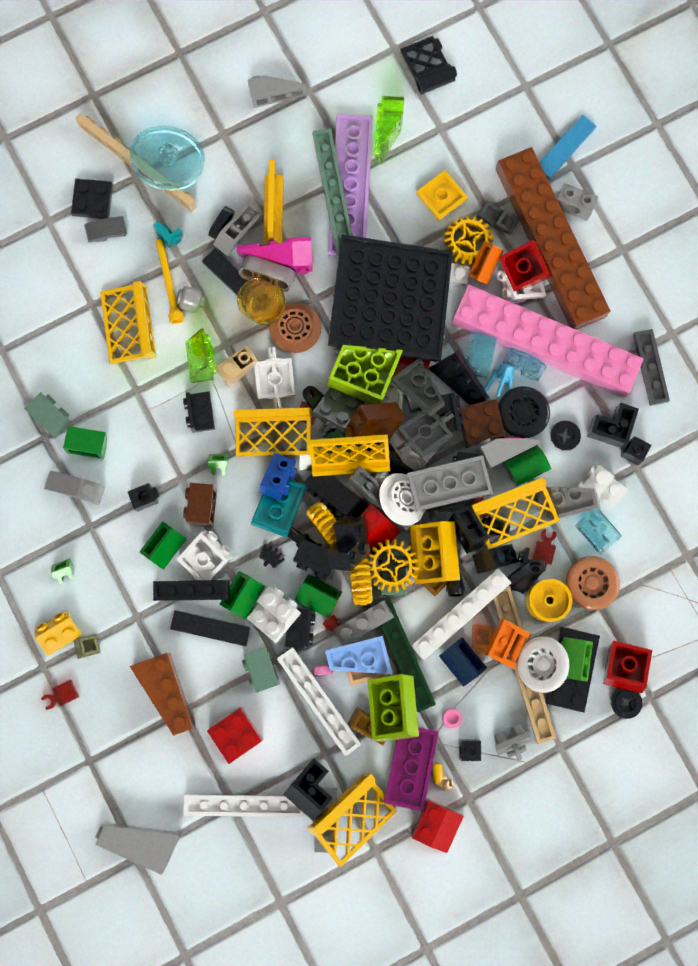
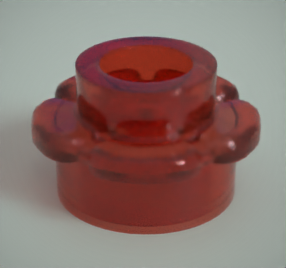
M334 614L322 623L325 627L324 630L327 631L329 629L330 632L340 625L338 623L340 618H337Z

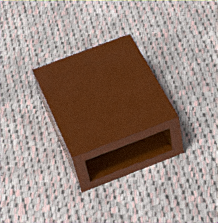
M396 402L359 405L343 432L346 437L388 435L389 442L405 416Z

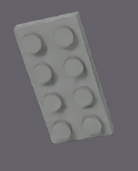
M483 455L407 473L416 512L493 493Z

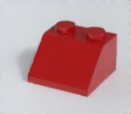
M534 240L499 257L514 292L536 285L552 277L541 250Z
M372 504L359 516L364 518L367 528L370 554L375 555L372 551L373 547L378 550L380 549L378 547L379 542L385 547V540H389L391 544L401 533Z
M427 798L424 811L421 812L411 837L433 849L448 853L464 816Z

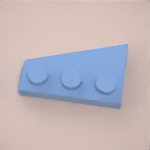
M383 636L325 651L330 670L392 674Z

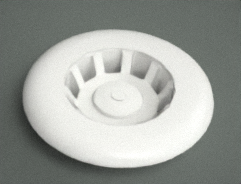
M395 473L389 475L383 481L379 491V500L388 518L400 525L408 526L417 523L422 518L425 510L416 512L407 475Z
M536 637L528 641L519 653L517 659L518 674L523 683L533 691L540 693L554 691L563 684L568 675L569 658L567 652L553 638Z

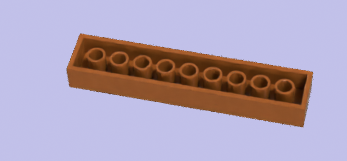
M530 147L498 160L495 170L517 217L520 218L519 221L528 240L537 242L552 275L547 280L570 328L578 330L606 318L611 312L533 148Z

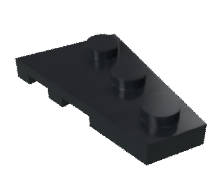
M459 350L428 368L469 405L481 403L490 398Z

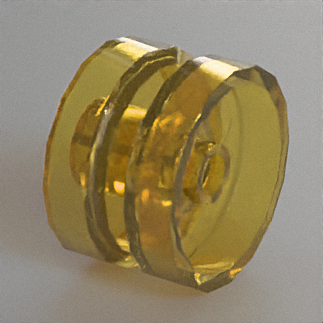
M253 278L240 288L237 296V305L241 313L260 325H270L282 316L286 306V299L279 287L262 278Z

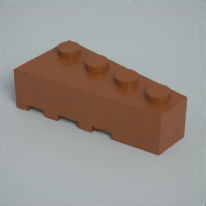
M165 653L130 666L173 736L195 728L171 653Z

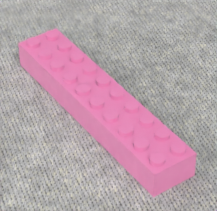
M468 285L452 322V325L624 398L630 393L644 358L471 285Z

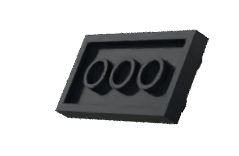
M560 627L558 637L560 644L563 641V637L593 642L588 681L566 678L559 688L547 692L545 702L549 705L585 713L600 636Z

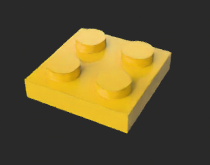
M445 170L416 191L418 198L438 222L468 199L466 194Z

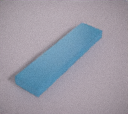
M584 115L578 119L539 162L548 180L552 178L596 129L597 126Z

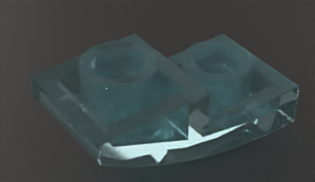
M512 347L503 360V364L510 365L515 370L521 371V376L535 381H539L546 369V365L538 359Z

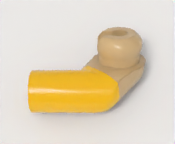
M433 764L434 783L444 791L452 790L454 782L443 774L442 764Z

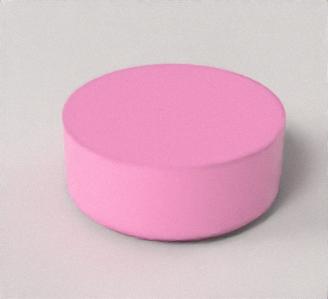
M329 665L313 668L315 676L333 674V670H330Z
M449 708L444 711L442 721L448 728H457L462 722V715L457 709Z

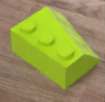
M342 345L329 376L327 386L367 403L380 404L383 401L403 350L392 351L384 348L368 349L361 346Z

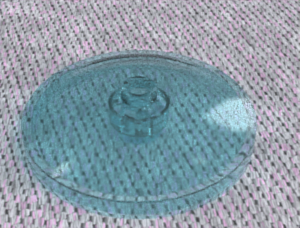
M172 126L150 127L140 132L131 144L130 163L134 172L142 181L155 188L163 190L186 188L199 179L204 169L205 156L200 143L191 134L182 129Z

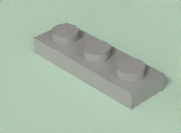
M384 600L335 628L334 631L341 644L345 646L393 619L394 616Z

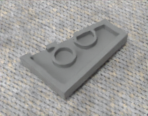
M546 487L559 519L601 508L596 489ZM540 491L536 494L539 504L542 505L545 497L543 492ZM544 509L542 512L543 520L546 522L554 520L551 512Z

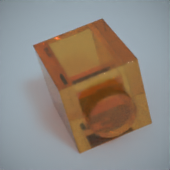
M472 625L471 648L476 649V653L486 652L494 635V626Z

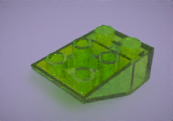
M382 96L381 103L377 105L375 157H378V164L382 163L401 133L404 97Z
M202 328L185 342L189 376L192 383L215 380L214 374H217L216 363H214V358H212V356H215L214 346L209 334H206L204 328Z

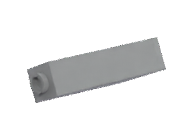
M107 823L104 827L100 826L95 838L98 840L95 845L162 875L181 833Z

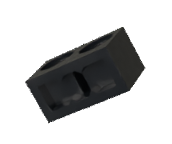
M470 505L453 512L448 520L455 521L456 537L466 554L482 548L490 538Z

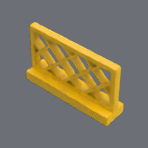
M269 159V175L265 174L263 246H266L269 241L282 243L283 175H277L275 159Z
M141 281L133 282V285L100 291L109 363L112 365L146 357L149 359L156 358L147 286ZM133 290V297L129 302L123 299L127 291ZM114 294L117 296V299L110 306L107 304L106 296ZM120 300L127 303L122 313L115 309ZM131 307L136 311L132 320L125 316ZM113 310L120 315L114 324L109 321V316ZM123 318L130 322L124 331L117 327ZM133 325L138 327V333L134 338L127 334ZM115 329H118L122 334L115 342L112 340L111 334ZM125 336L132 339L126 349L119 345ZM137 343L140 345L141 353L133 355L130 350ZM119 346L124 350V353L120 358L114 359V351Z
M310 408L234 410L236 457L273 456L274 452H271L273 448L276 450L275 453L283 456L310 455L308 440H312L311 418H313V410ZM285 421L290 427L282 434L276 426L280 422ZM299 421H307V428L301 434L294 426ZM248 422L252 429L244 435L241 432V423ZM262 422H267L271 428L263 435L257 427ZM273 429L280 435L274 444L267 438ZM292 429L300 435L293 443L285 437ZM254 430L262 436L255 444L248 439ZM301 438L307 442V451H299L295 447ZM264 439L271 445L266 452H262L257 447ZM282 439L290 445L285 451H280L276 447ZM247 440L253 447L248 452H241V444Z
M388 435L308 440L313 476L353 474L359 466L368 473L390 471ZM377 442H383V443L380 444V445L374 444V443H377ZM369 447V448H371V449H373V450L367 451V450H365V449H367V448ZM328 450L333 451V453L328 454L326 452Z
M544 477L471 506L480 522L479 515L487 513L493 516L489 526L481 522L482 526L488 529V535L490 530L500 534L496 543L490 544L488 539L485 543L487 549L494 548L560 521L546 489ZM540 491L543 492L545 497L542 505L533 501L535 493ZM520 499L529 502L525 512L515 508L517 501ZM531 504L541 508L538 517L528 514ZM502 506L511 509L507 519L497 515L499 508ZM513 510L523 514L520 524L510 521ZM543 510L550 511L554 520L546 522L540 519ZM526 516L536 520L531 529L522 526ZM495 518L505 521L502 532L492 528ZM508 523L518 527L516 534L513 536L504 533Z
M363 774L307 827L309 832L315 835L339 867L356 853L397 812L393 805L384 803L385 795L375 783L376 779L372 774ZM371 787L376 792L375 801L366 800L367 791ZM356 802H362L361 815L352 814L353 805ZM366 803H375L374 816L365 815ZM379 804H385L389 809L385 816H379ZM342 815L348 816L347 828H338V821ZM352 816L361 817L360 829H351ZM365 817L374 818V826L371 830H364ZM328 829L334 830L333 842H326L322 836ZM338 830L347 831L346 843H337ZM351 831L360 832V839L356 844H350ZM337 845L346 846L345 855L341 859L336 855Z

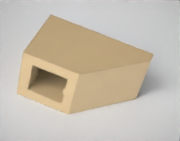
M246 345L216 366V370L226 385L230 387L243 378L258 360Z

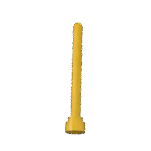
M159 238L156 240V246L171 309L168 317L170 324L182 323L185 319L183 312L178 309L164 243Z

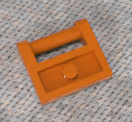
M501 619L485 655L511 669H515L517 665L515 662L525 640L529 639L530 633L505 619ZM517 634H518L519 636H518V639H517V641H516V643H515V645H514V647H513V650H512V652H511L509 658L506 659L507 656H508V654H509V651H510V649H511V647H512V645H513V643H514V640H515V638H516V636H517Z

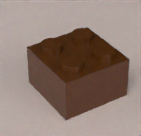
M497 399L459 407L458 414L462 415L464 425L461 426L466 448L480 445L479 443L489 438L493 441L497 438L504 439L506 436Z
M190 483L189 488L186 487L185 499H188L187 507H184L183 518L186 519L190 526L214 527L217 489L213 484Z

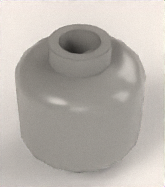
M184 286L183 289H179L176 304H179L181 310L195 313L199 307L203 308L205 297L202 296L200 289Z

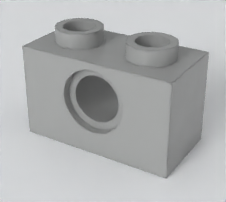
M563 183L557 200L563 212L588 221L599 196Z

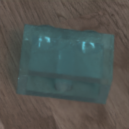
M475 333L473 339H469L467 349L470 350L469 357L465 356V360L475 376L487 379L497 338Z
M599 509L592 510L575 525L600 555L622 537Z

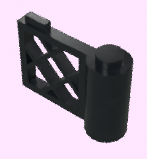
M434 36L400 49V53L421 95L452 83L456 80L455 77H457L456 68L447 63L441 51L442 44ZM431 43L434 48L431 52L424 50V46ZM414 51L417 52V56L412 58L407 53ZM420 54L430 56L428 62L418 60ZM432 58L440 59L441 63L434 65L431 64ZM416 64L425 67L423 71L418 73L414 68Z

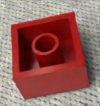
M613 641L608 650L603 684L642 693L647 687L652 650Z
M242 707L207 730L228 764L263 741V738Z

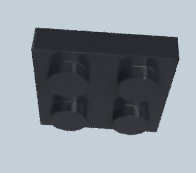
M75 178L71 215L100 219L109 218L113 191L112 181Z

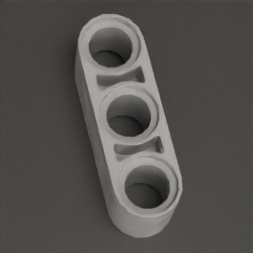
M247 255L239 269V275L243 279L280 292H288L296 276L291 268L253 255Z

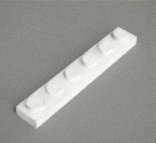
M497 569L411 647L425 661L508 587L511 582Z
M292 647L278 657L277 660L345 757L361 746L357 737L295 649Z
M184 795L183 816L304 817V813L283 795Z

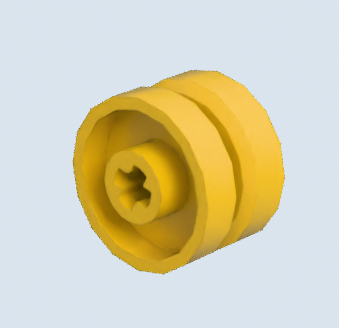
M544 579L533 584L527 591L525 597L526 609L530 616L537 621L543 623L559 621L571 609V592L559 580ZM548 597L550 598L549 601L551 602V604H548L546 602V599Z

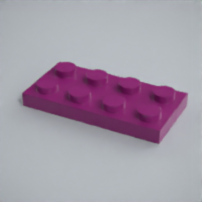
M418 727L419 737L396 740L384 803L423 812L439 732Z

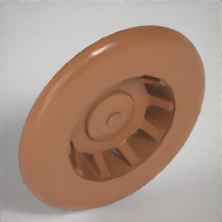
M298 302L288 303L278 308L272 315L269 323L270 336L273 342L286 352H304L313 347L318 341L321 334V321L318 314L310 306Z
M587 556L577 560L570 567L566 576V586L571 592L572 600L578 606L588 610H600L609 606L616 599L620 588V579L616 569L609 561L597 556Z

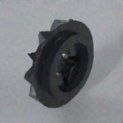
M570 421L556 423L550 432L552 443L561 451L574 449L581 439L578 426ZM567 429V435L572 438H567L563 443V437L558 434H563Z
M619 688L611 696L610 704L613 712L619 717L630 719L640 713L642 698L638 692ZM622 697L631 699L629 702L630 708L627 706L620 707L623 703Z

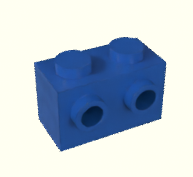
M274 452L261 481L259 493L280 501L283 495L287 496L291 486L288 483L290 479L295 478L298 470L295 468L296 460Z

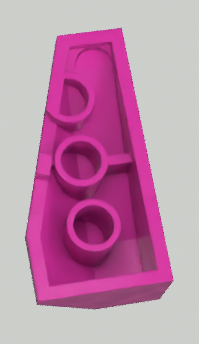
M311 237L288 238L286 243L269 241L266 246L259 243L237 246L239 257L245 258L247 255H253L291 268L294 272H298V274L313 272Z

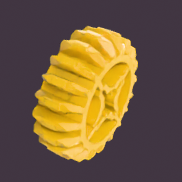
M468 215L465 216V220L459 217L458 222L452 221V226H448V232L444 233L446 239H444L443 244L447 245L445 250L453 251L452 257L455 256V262L460 259L462 260L461 264L464 265L465 261H468L470 266L479 253V250L476 251L475 249L476 243L482 239L483 242L492 244L491 242H493L494 237L490 236L492 229L487 230L488 223L482 225V219L476 221V216H473L472 220H470ZM461 230V238L454 242V235Z
M318 502L312 505L307 510V516L331 548L337 543L333 526L337 520L323 503Z
M396 539L393 540V545H390L389 540H385V547L379 542V550L375 547L372 548L375 555L368 554V557L373 559L367 562L371 566L370 572L373 573L371 580L376 578L373 585L377 586L380 582L382 584L380 587L381 591L385 586H388V593L391 592L392 587L395 588V592H399V585L405 590L406 585L404 582L411 585L413 582L409 577H417L412 571L419 570V567L413 566V564L418 563V559H411L416 553H408L411 548L410 546L403 549V541L399 546H396ZM392 550L403 554L406 560H396ZM386 551L387 562L376 566L377 558ZM390 557L391 561L398 565L394 569V575L393 571L386 567L390 563ZM408 566L406 576L398 581V569ZM377 572H388L392 582L382 579Z
M368 555L350 571L352 598L355 605L371 604L373 600L370 566L367 564L369 561Z

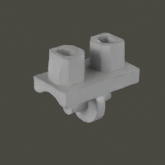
M521 724L511 728L514 737L507 740L504 732L494 735L495 748L498 755L507 752L508 758L516 756L518 761L522 759L521 753L527 751L525 744L531 742V736L529 732H525Z

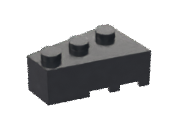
M311 474L304 482L308 488L306 491L314 498L316 496L321 499L320 502L328 509L332 508L339 518L342 516L359 517L367 509L361 497L332 475L313 476Z

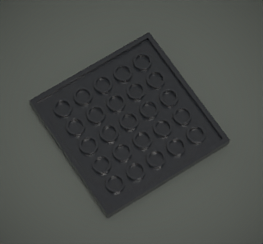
M342 234L327 346L342 348V345L366 347L368 349L403 350L400 357L440 362L453 251Z

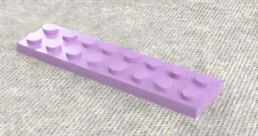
M337 113L335 151L352 235L366 238L373 115ZM330 226L328 256H336Z

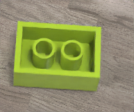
M399 674L367 680L372 740L385 742L419 737L413 676Z

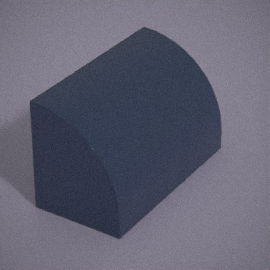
M463 637L439 655L463 687L477 678L487 668Z

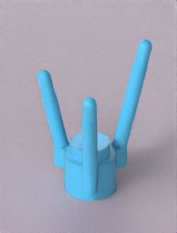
M500 364L484 387L485 391L487 392L496 377L500 382L496 393L497 397L500 396L504 383L508 382L507 392L511 390L514 368L507 364Z

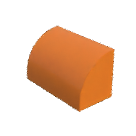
M483 242L468 276L488 285L499 262V257L504 250L490 243Z

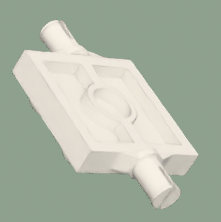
M269 347V359L259 361L254 365L258 400H273L274 409H277V404L279 409L282 408L281 399L296 397L292 358H276V347H272V352L271 347Z

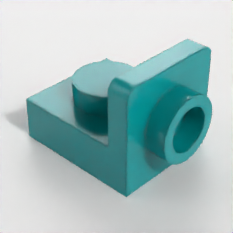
M159 221L153 225L155 233L169 248L181 242L183 233L180 228L172 232L166 224L162 225Z

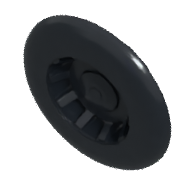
M520 386L509 390L502 396L498 404L504 429L515 437L530 438L540 434L546 428L550 419V407L547 399L541 392L531 387Z

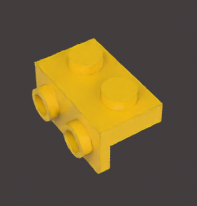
M68 610L64 613L56 614L52 620L39 624L34 630L35 639L47 656L82 636Z

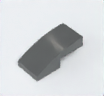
M488 200L477 215L478 219H482L486 224L488 223V225L509 235L512 234L520 218L507 209L501 210Z
M123 216L100 219L84 225L88 243L107 241V238L124 237L127 235Z

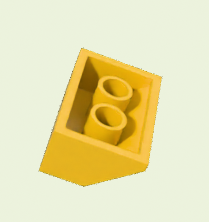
M439 521L410 526L412 552L416 553L412 559H418V563L413 564V566L419 567L418 571H414V574L417 575L414 578L415 584L460 580L455 521Z

